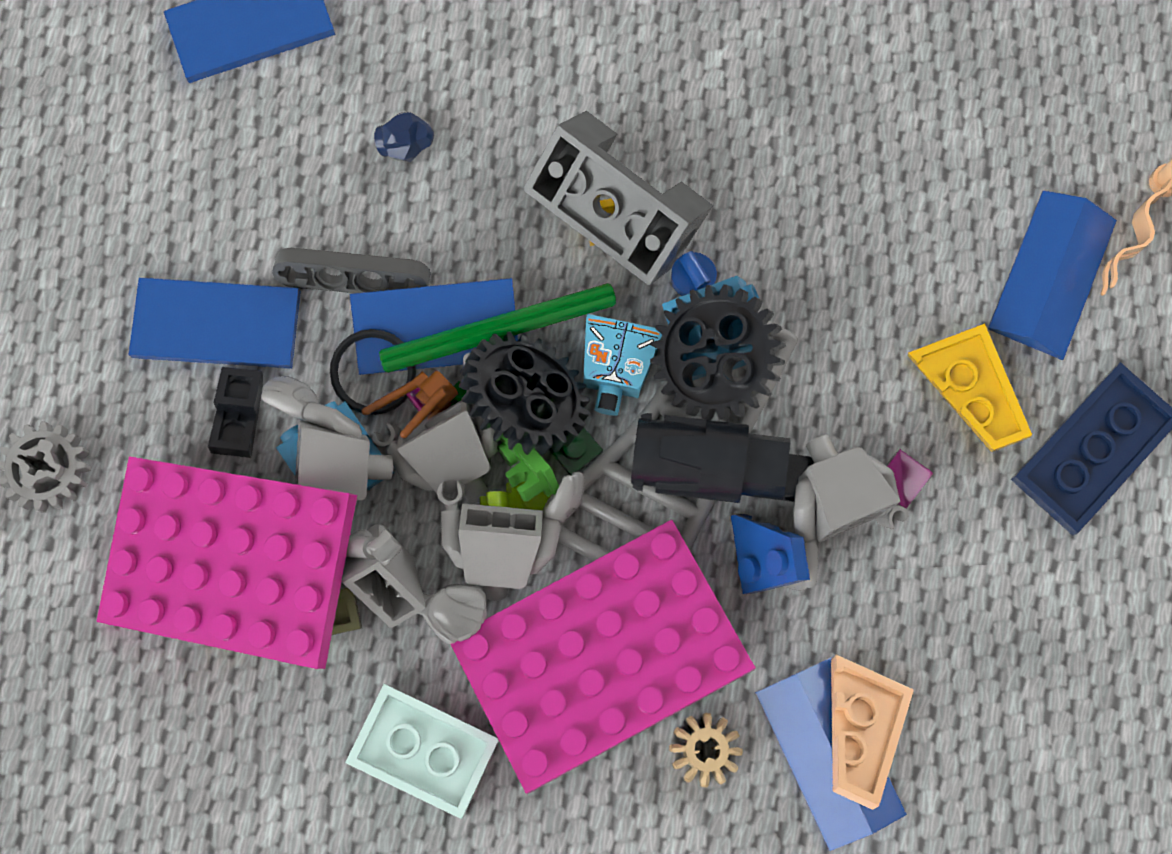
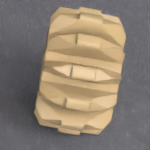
M710 713L703 714L701 729L693 716L687 717L686 723L692 733L688 734L682 728H675L673 733L685 741L684 745H669L670 752H683L684 755L683 758L672 763L673 768L680 769L687 764L691 766L683 778L686 782H691L696 773L700 771L699 782L701 787L709 786L710 772H712L718 784L725 783V776L720 768L723 766L728 771L735 773L738 770V766L727 760L728 756H741L743 754L742 748H729L728 742L739 737L738 731L729 732L724 736L722 731L728 723V720L725 718H720L714 729L711 728L712 717ZM711 739L716 745L711 749H717L715 758H705L703 761H700L696 754L700 753L699 750L695 751L696 742L703 743Z

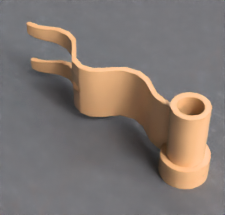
M1172 159L1167 164L1160 165L1150 175L1149 185L1155 194L1137 209L1132 220L1138 245L1122 249L1104 266L1101 296H1104L1108 289L1109 269L1111 271L1109 288H1113L1118 280V261L1135 257L1153 241L1155 230L1149 215V208L1160 197L1172 196Z

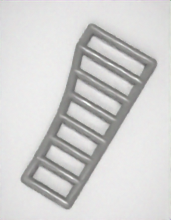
M783 327L778 334L773 336L774 340L786 343V347L775 351L776 357L785 360L784 365L773 366L772 372L776 373L779 377L798 341L794 333ZM747 365L742 366L741 368L747 370ZM706 376L694 380L693 384L696 387L704 383ZM768 380L765 385L772 392L777 381ZM663 381L651 401L627 430L583 472L585 476V489L579 508L637 538L655 529L585 492L602 475H605L688 518L680 534L690 550L716 500L698 498L695 504L681 496L655 493L656 487L643 485V491H637L632 488V471L616 463L635 445L638 419L641 418L642 414L652 413L651 420H656L660 414L663 416L702 419L698 415H687L686 409L683 407H674L672 405L673 402L670 401L673 395L667 396L661 393L663 387L668 383ZM760 393L756 395L760 406L757 409L745 403V416L740 417L737 424L749 425V433H751L769 396ZM564 523L561 524L558 543L592 561L611 552L563 527Z

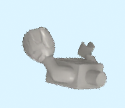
M467 353V354L464 355V357H463V363H464V365H465V363H466L465 360L467 359V357L469 356L470 353ZM462 400L420 423L407 438H401V428L391 423H386V426L391 431L388 441L385 442L380 433L374 432L373 441L379 446L388 448L387 455H392L393 466L402 480L425 491L434 490L436 494L439 485L445 481L444 491L446 496L457 490V481L460 480L464 484V497L468 504L479 502V497L486 496V493L489 492L480 476L492 469L491 457L497 452V442L493 440L495 430L492 428L480 430V425L484 421L482 417L469 416L474 404H467L462 402Z
M281 376L269 380L264 385V391L261 396L264 402L292 417L305 420L298 421L296 485L357 495V504V501L366 499L368 479L391 480L393 471L392 455H369L370 441L366 435L362 434L360 425L338 410L321 405L315 392L306 384L290 376Z
M828 434L817 437L806 444V448L815 464L809 466L802 473L796 485L793 513L794 534L804 537L810 580L786 586L796 591L812 588L817 583L818 548L815 537L819 543L876 519L880 526L894 529L893 515L896 520L902 522L906 521L909 516L906 508L897 505L901 501L892 469L871 455H867L860 447H854L838 454Z
M578 471L572 473L571 476L563 477L555 496L552 494L549 497L543 511L462 504L460 511L458 510V501L465 495L464 484L460 480L457 481L458 496L452 499L446 496L444 491L445 481L442 482L437 490L438 498L445 504V511L441 512L442 547L455 566L464 570L465 581L468 584L483 586V591L488 600H503L507 596L508 588L522 589L525 587L529 575L537 574L555 556L561 524L569 519L568 517L578 509L582 501L585 489L584 474Z
M373 525L367 530H358L350 536L342 582L388 627L393 628L415 614L423 615L428 626L441 640L451 644L469 639L481 628V624L484 623L487 615L486 594L481 588L468 584H451L441 588L432 596L422 593L413 557L392 536L387 527L384 525Z

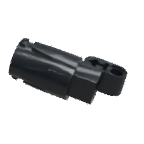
M645 413L638 419L631 484H633L632 488L637 491H643V485L656 487L655 493L732 503H740L741 495L794 502L798 478L809 466L815 463L810 456L789 454L790 438L750 434L749 425L669 415H664V421L651 420L652 413Z

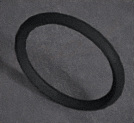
M368 329L349 335L339 344L331 359L330 379L336 395L342 402L345 401L352 410L362 413V409L366 406L355 402L343 390L338 375L339 362L343 353L350 345L364 338H381L389 341L394 346L404 343L394 334L384 330ZM415 365L407 367L406 384L416 377ZM407 395L372 412L370 415L384 414L396 409L406 401Z

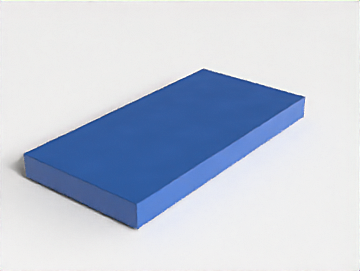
M195 0L163 11L188 83L336 35L323 0Z
M139 278L128 355L131 358L292 369L301 291L299 288Z
M512 278L350 294L354 333L368 329L384 330L394 334L404 343L515 310ZM518 335L514 336L516 341L518 340ZM373 337L356 341L359 375L384 373L379 351L394 345L384 339ZM473 348L415 365L416 369L464 365V355L471 353ZM403 368L396 371H405L407 370V368Z

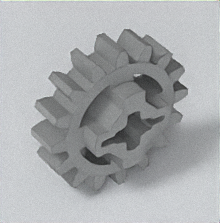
M41 421L38 431L28 424L24 425L25 435L23 437L11 433L9 437L13 446L11 448L0 447V452L6 456L5 462H0V471L5 472V475L0 477V486L9 488L4 496L14 502L19 500L18 506L26 510H30L34 505L35 510L41 513H46L49 503L58 510L63 509L62 499L64 497L76 501L78 498L73 489L76 486L86 487L88 483L81 479L80 476L81 473L91 471L90 465L81 462V459L90 454L83 446L77 447L82 439L74 433L68 435V429L60 424L53 429L52 425L45 421ZM65 453H67L69 461L68 469L63 460ZM31 462L38 464L48 463V466L55 469V472L37 470V467L31 465ZM19 467L22 473L21 479L19 478ZM59 484L56 488L47 492L49 487Z

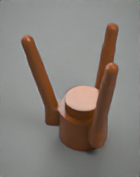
M435 370L429 377L422 371L409 383L364 407L362 414L365 416L419 388L420 391L415 397L423 407L400 432L401 438H407L428 415L427 420L452 405L451 400L459 393L438 370Z

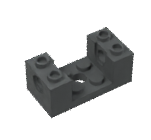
M584 111L557 125L523 190L650 286L672 269L675 261L683 254L713 205L682 181L665 193H660L607 153L618 134L588 111ZM601 194L610 196L614 201L615 211L613 214L607 213L601 207Z

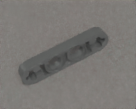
M293 247L284 248L277 253L272 270L274 278L285 286L345 293L429 286L431 277L430 269L424 263L413 259ZM323 268H334L340 271L342 274L335 276L326 273L323 270ZM370 271L379 274L382 278L369 279L362 273Z

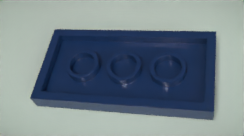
M1120 362L1114 366L1010 480L1072 536L1076 535L1172 430V407Z

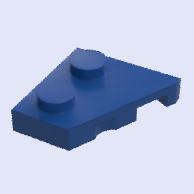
M748 514L731 515L742 594L759 593L810 580L804 537L792 532H782L779 527L770 523L754 521L752 516Z

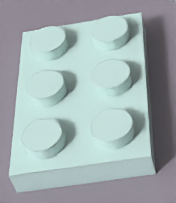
M383 684L345 763L463 819L499 740L495 736Z

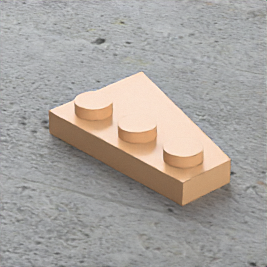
M837 654L831 659L833 792L873 810L880 804L914 690Z

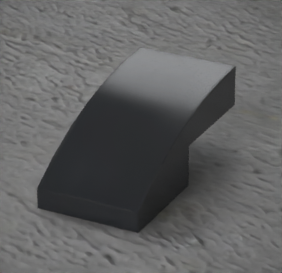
M222 367L213 402L216 414L208 443V449L211 454L251 458L262 395V371Z

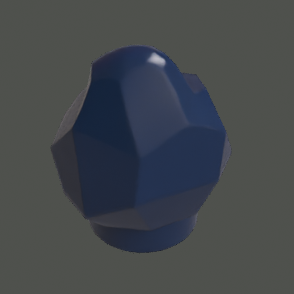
M400 112L386 124L377 126L374 132L375 145L381 156H389L411 162L422 150L430 147L434 140V131L431 126L411 112Z

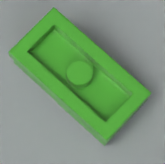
M502 437L500 439L502 443L497 446L499 453L510 467L517 464L505 474L510 486L514 488L519 483L525 482L517 488L521 499L525 502L529 501L542 491L547 497L552 494L555 496L559 484L551 467L534 448L526 455L522 445L519 443L510 450L508 449V439Z

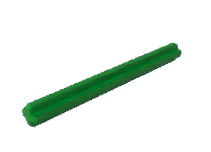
M606 283L381 349L379 351L380 361L384 371L390 373L477 347L482 339L489 341L493 334H497L503 339L507 332H511L515 336L613 307L616 304V295L612 285Z

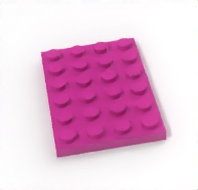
M129 456L96 622L304 667L325 669L357 495Z
M672 519L484 620L481 628L469 639L450 643L526 794L539 789L756 669Z

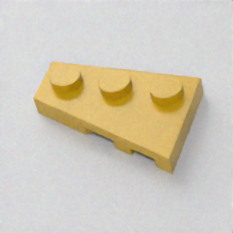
M985 324L908 352V357L991 452L1032 437L1031 430Z

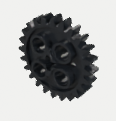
M723 284L718 295L715 287L706 285L705 297L692 289L690 290L691 302L689 304L677 298L675 301L679 311L676 314L667 310L664 311L665 317L670 321L668 326L656 325L655 327L658 332L663 334V339L651 342V346L661 351L660 355L650 359V363L662 366V370L653 377L655 380L668 382L663 387L661 393L667 396L676 394L672 405L681 408L687 404V415L696 416L701 410L702 419L712 420L716 411L719 420L728 421L731 409L736 416L743 417L745 416L744 404L746 403L756 409L759 408L756 395L760 393L771 396L772 393L765 385L768 380L780 381L781 379L776 373L772 372L773 366L785 364V360L775 356V351L786 347V343L773 339V336L778 334L782 327L778 324H767L774 315L773 311L769 309L759 311L763 301L753 297L747 302L748 292L741 288L733 296L732 287ZM740 319L743 324V331L739 337L731 340L728 335V328L733 321ZM700 325L702 337L697 344L691 346L689 333L695 326ZM748 345L753 347L752 351L747 353L718 354L716 360L706 356L692 358L687 361L683 360L684 354L713 353L718 351V346L728 350ZM744 360L747 365V373L742 380L735 382L732 376V369L737 362ZM703 366L706 370V379L703 384L696 387L692 380L693 373L698 367Z
M507 332L503 339L497 334H493L489 341L482 339L478 346L473 348L460 371L464 378L459 383V387L467 391L462 398V402L474 404L469 416L482 417L484 420L480 425L481 431L492 428L495 430L493 440L497 442L502 437L507 438L508 449L510 450L519 443L522 445L526 455L536 447L539 454L544 456L550 448L557 453L564 445L568 447L586 425L584 421L590 415V412L585 407L590 402V398L581 395L587 387L586 384L575 382L574 380L580 372L574 369L568 370L565 367L569 361L568 357L559 360L555 357L556 347L553 346L547 351L542 349V340L540 338L534 344H530L525 333H522L516 341L512 333Z

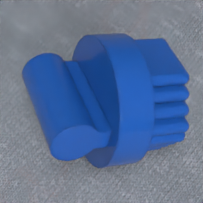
M693 251L680 256L675 261L671 271L672 285L681 296L689 294L692 289L697 291L705 288L706 285L715 284L717 277L716 267L712 260L704 254Z

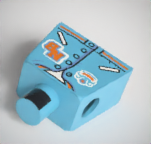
M587 314L583 383L586 384V388L598 390L594 408L596 412L616 416L619 413L622 395L639 398L652 366L650 359L655 357L658 351L657 348L651 346V342L661 340L662 334L655 328Z

